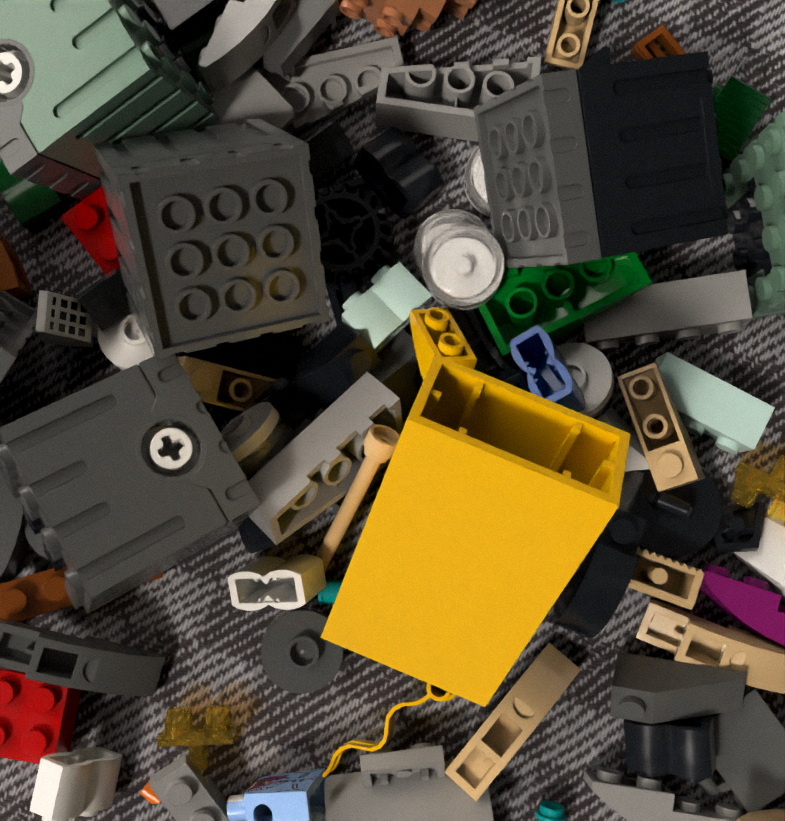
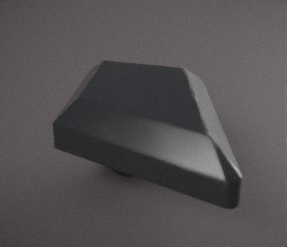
M766 493L722 508L721 522L713 536L716 553L758 550L767 500Z

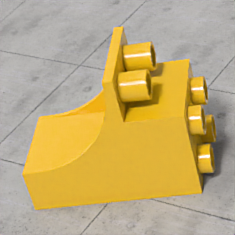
M435 354L407 417L320 638L486 707L618 509L631 434Z

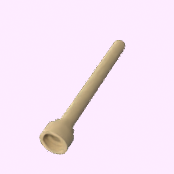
M381 424L372 425L363 441L365 447L364 454L366 456L316 554L323 561L324 573L380 464L392 458L400 435L388 426Z

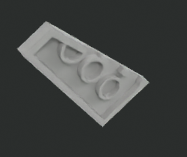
M392 37L301 58L294 66L295 74L290 80L283 78L275 71L270 72L263 67L255 69L294 108L296 117L283 130L294 135L378 93L381 69L383 67L404 66L398 38Z

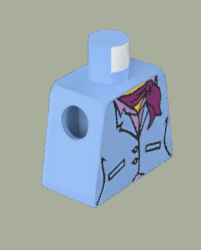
M325 768L259 778L244 794L230 795L228 797L227 816L229 821H322L325 817L324 780L326 777H322Z

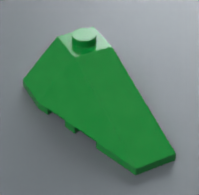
M636 252L569 265L560 264L519 269L504 268L502 282L498 291L488 302L479 306L478 309L503 359L510 365L515 362L510 349L511 339L537 325L554 342L652 284V281Z

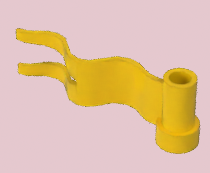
M427 683V695L422 698L406 699L392 707L386 716L384 736L381 741L372 742L361 739L348 741L333 754L331 762L322 774V777H326L338 767L346 749L355 748L372 752L381 749L393 736L395 715L401 707L419 705L429 698L435 701H449L456 695L448 691L441 692L436 686Z

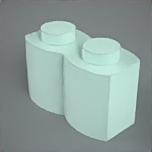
M400 262L392 268L389 265L382 267L371 279L374 285L363 294L360 291L355 292L342 306L345 310L341 315L342 322L360 332L376 353L384 348L410 323V310L425 309L432 301L431 293Z

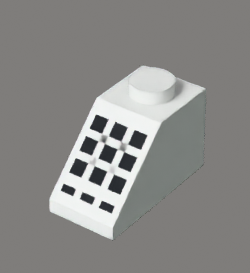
M39 290L35 332L45 344L93 348L94 338H98V325L79 300L54 292Z

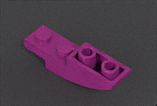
M706 564L705 570H702L704 577L700 590L708 599L732 620L750 632L785 647V605L780 604L782 595L767 591L769 583L748 576L744 577L743 582L729 578L730 570Z

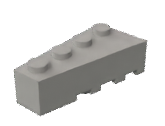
M542 56L528 57L525 62L509 63V58L493 59L492 64L471 66L469 61L454 62L452 67L434 68L433 64L383 67L381 69L376 100L375 127L389 129L393 126L400 131L479 142L473 108L483 105L484 102L494 97H499L500 94L510 89H515L516 86L528 80L535 79L534 77L540 74Z
M746 270L651 284L585 323L586 344L595 347L601 352L619 349V344L635 342L636 346H648L660 343V339L676 338V340H690L699 338L704 334L718 333L723 335L743 331L753 318Z
M366 372L248 481L261 502V505L249 515L251 520L277 545L344 497L366 456L364 454L365 447L363 441L370 427L375 424L385 425L401 435L403 422L400 398L369 372ZM391 459L381 463L377 472L387 466Z

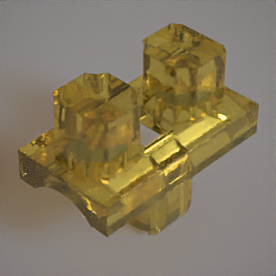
M785 455L780 456L770 475L740 461L735 470L736 481L731 493V500L751 509L759 493H762L774 499L766 513V517L785 527Z
M230 704L206 706V727H192V706H173L167 709L165 730L158 734L157 747L189 746V758L199 772L204 774L208 766V745L233 744L234 739L239 738V725L233 726Z

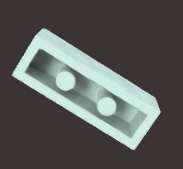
M669 352L656 358L655 362L659 367L687 432L697 436H702L704 433L716 440L715 445L718 448L731 454L755 450L775 407Z

